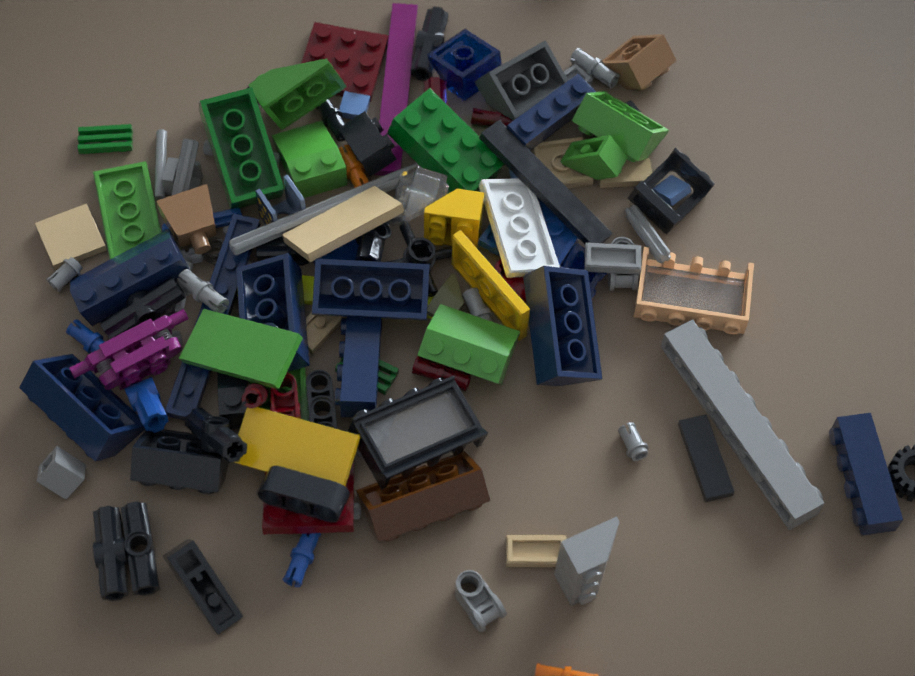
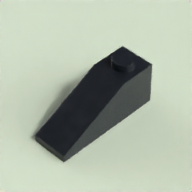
M217 372L219 416L229 419V429L241 428L247 409L244 405L246 402H242V395L249 386L247 380Z
M187 539L162 556L216 634H220L243 618L240 610L194 540Z

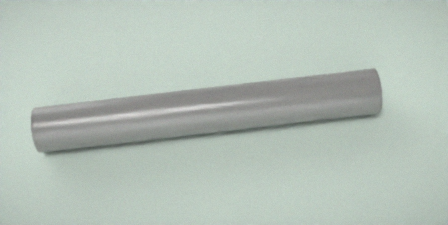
M163 129L156 131L154 199L156 201L165 198L162 178L166 167L167 131Z

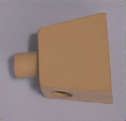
M207 184L157 200L159 213L180 247L192 244L195 254H203L211 249L207 238L213 237L217 233Z

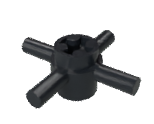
M403 223L399 226L407 248L404 250L402 258L387 262L429 264L428 296L433 297L438 292V289L430 271L433 269L435 261L452 257V246L435 250V246L430 240L415 238L410 224Z

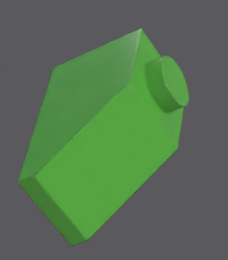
M607 135L571 142L560 162L575 171L596 180L617 177L621 173L628 157L614 139Z

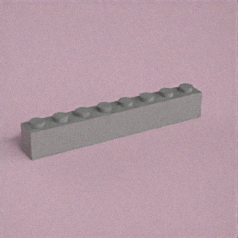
M691 320L665 333L661 344L662 350L786 527L791 530L818 515L824 505L821 492L808 481L803 467L798 462L795 463L789 454L786 443L775 435L770 421L767 417L760 414L753 397L749 393L746 394L742 389L737 375L727 368L720 351L714 349L709 343L705 330L702 327H698L694 320Z

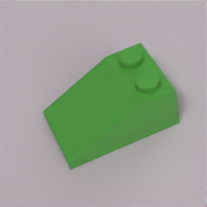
M327 59L271 69L265 74L259 75L253 82L248 84L250 88H253L255 97L261 107L281 130H284L347 87Z
M322 121L272 135V140L277 152L280 153L286 175L290 177L304 198L347 185L345 163L338 146Z

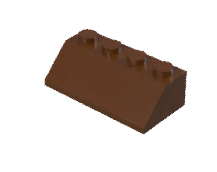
M465 451L457 456L451 455L440 459L432 467H429L427 464L418 467L407 478H403L401 474L392 477L387 487L382 490L378 483L355 490L370 529L378 542L393 541L400 534L408 531L422 530L427 527V524L438 520H449L459 512L476 510L484 503L490 501L482 469Z

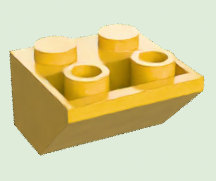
M455 189L425 207L424 238L430 240L434 245L452 246L453 234L461 230L478 249L483 221L484 192Z

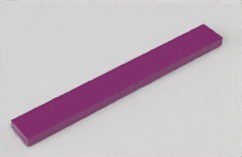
M392 4L379 123L384 129L380 133L382 136L387 134L393 118L408 107L418 5ZM390 136L389 138L395 145V148L391 151L397 160L375 173L374 175L385 176L402 168L403 149Z

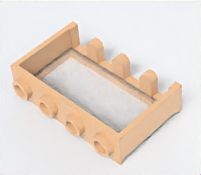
M644 247L633 317L641 318L647 322H668L674 326H681L694 320L697 326L702 327L704 330L714 329L728 334L745 333L749 322L754 263H748L745 274L730 272L731 263L726 260L720 261L718 270L704 268L703 258L699 256L692 258L691 265L675 263L676 255L670 252L671 258L669 261L659 263L657 260L648 259L649 247Z

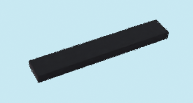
M500 120L480 134L479 139L584 245L585 243H604L610 238L612 232Z

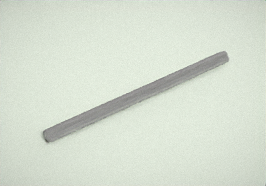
M417 163L411 164L235 237L229 241V247L234 255H238L281 237L287 231L373 186L386 193L424 177L428 173Z

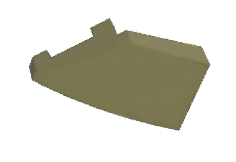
M453 273L444 282L427 307V315L432 318L440 304L457 310H461L464 305L456 275Z

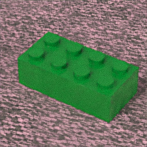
M253 88L200 100L199 113L229 208H243L257 204L255 191L258 189L262 191L268 201L282 197L285 188Z
M430 88L394 117L387 131V134L448 194L455 189L480 192V181L483 179H495L505 165L479 139V135Z

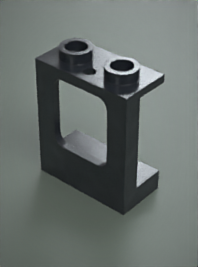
M675 148L655 171L633 189L628 199L638 206L667 235L709 193L715 183L707 173L697 168L686 154L681 153ZM669 172L678 174L693 189V194L676 210H673L652 190Z

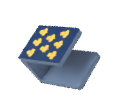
M288 175L283 177L286 200L273 207L260 189L255 191L259 216L265 225L276 221L277 216L280 214L291 215L306 208L304 197Z

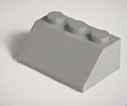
M617 517L561 541L554 575L571 606L578 602L583 605L596 598L619 526Z

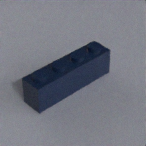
M577 74L508 124L507 128L531 151L574 118L586 93L596 91Z
M347 317L341 320V335H345V341H340L339 358H343V364H338L337 381L341 382V388L335 389V405L340 406L341 417L353 418L361 410L368 409L370 411L377 407L382 318Z
M871 412L837 417L832 428L829 430V438L831 444L835 445L837 449V466L845 477L844 490L846 497L852 501V518L855 526H859L861 536L896 531L903 521V517Z

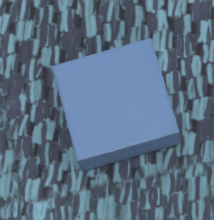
M345 91L339 108L343 115L342 118L353 119L364 111L367 113L370 96Z
M670 175L652 189L670 206H673L691 193L690 185L673 175Z

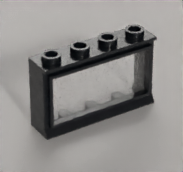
M454 376L443 379V377L437 378L423 389L413 388L397 400L393 398L387 399L377 408L370 411L364 409L353 416L348 432L361 437L357 448L381 490L387 487L392 477L401 474L403 478H407L414 473L419 465L427 463L429 467H432L439 462L444 454L452 452L454 456H457L464 451L467 444L474 442L477 448L484 442L488 432L481 426L455 382Z

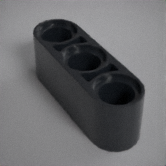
M324 370L312 371L306 379L310 422L337 429L331 375ZM318 385L326 386L322 390L314 389ZM320 411L329 412L325 416L316 415Z
M271 466L257 491V495L261 501L268 505L326 522H337L347 503L350 492L345 486L334 481L281 466Z

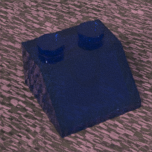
M467 29L462 30L427 54L428 60L439 77L446 81V88L464 101L479 92L474 81L502 65L501 52Z

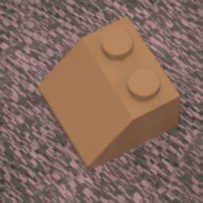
M664 34L632 36L602 61L603 65L620 75L618 83L625 89H638V91H642L652 85L651 81L656 77L666 74L669 71V67L677 60Z

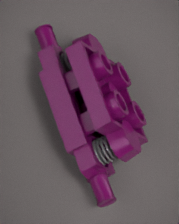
M184 309L169 317L164 315L155 321H152L150 318L100 344L98 350L87 355L84 361L69 367L74 378L88 371H93L95 374L99 372L101 375L99 380L106 390L117 386L119 390H122L125 387L142 381L143 378L151 374L153 376L159 375L167 370L168 365L171 364L170 358L182 351L178 338L171 335L172 329L176 325L189 320Z

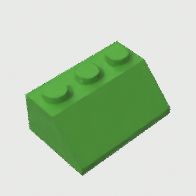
M605 91L586 93L572 120L579 125L578 129L587 135L594 134L597 137L610 135L626 154L627 160L631 162L646 160L669 132V129Z
M440 304L426 329L417 356L502 385L520 331Z

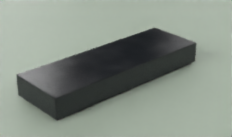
M707 414L679 420L678 427L704 501L709 502L733 496L735 491Z

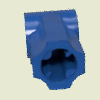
M152 377L125 387L124 390L134 412L137 411L145 430L153 431L154 433L163 430L169 420L160 402L161 398Z

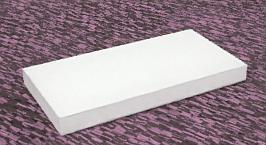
M519 178L481 180L479 189L480 192H484V205L506 277H523L542 266L560 267L537 196Z

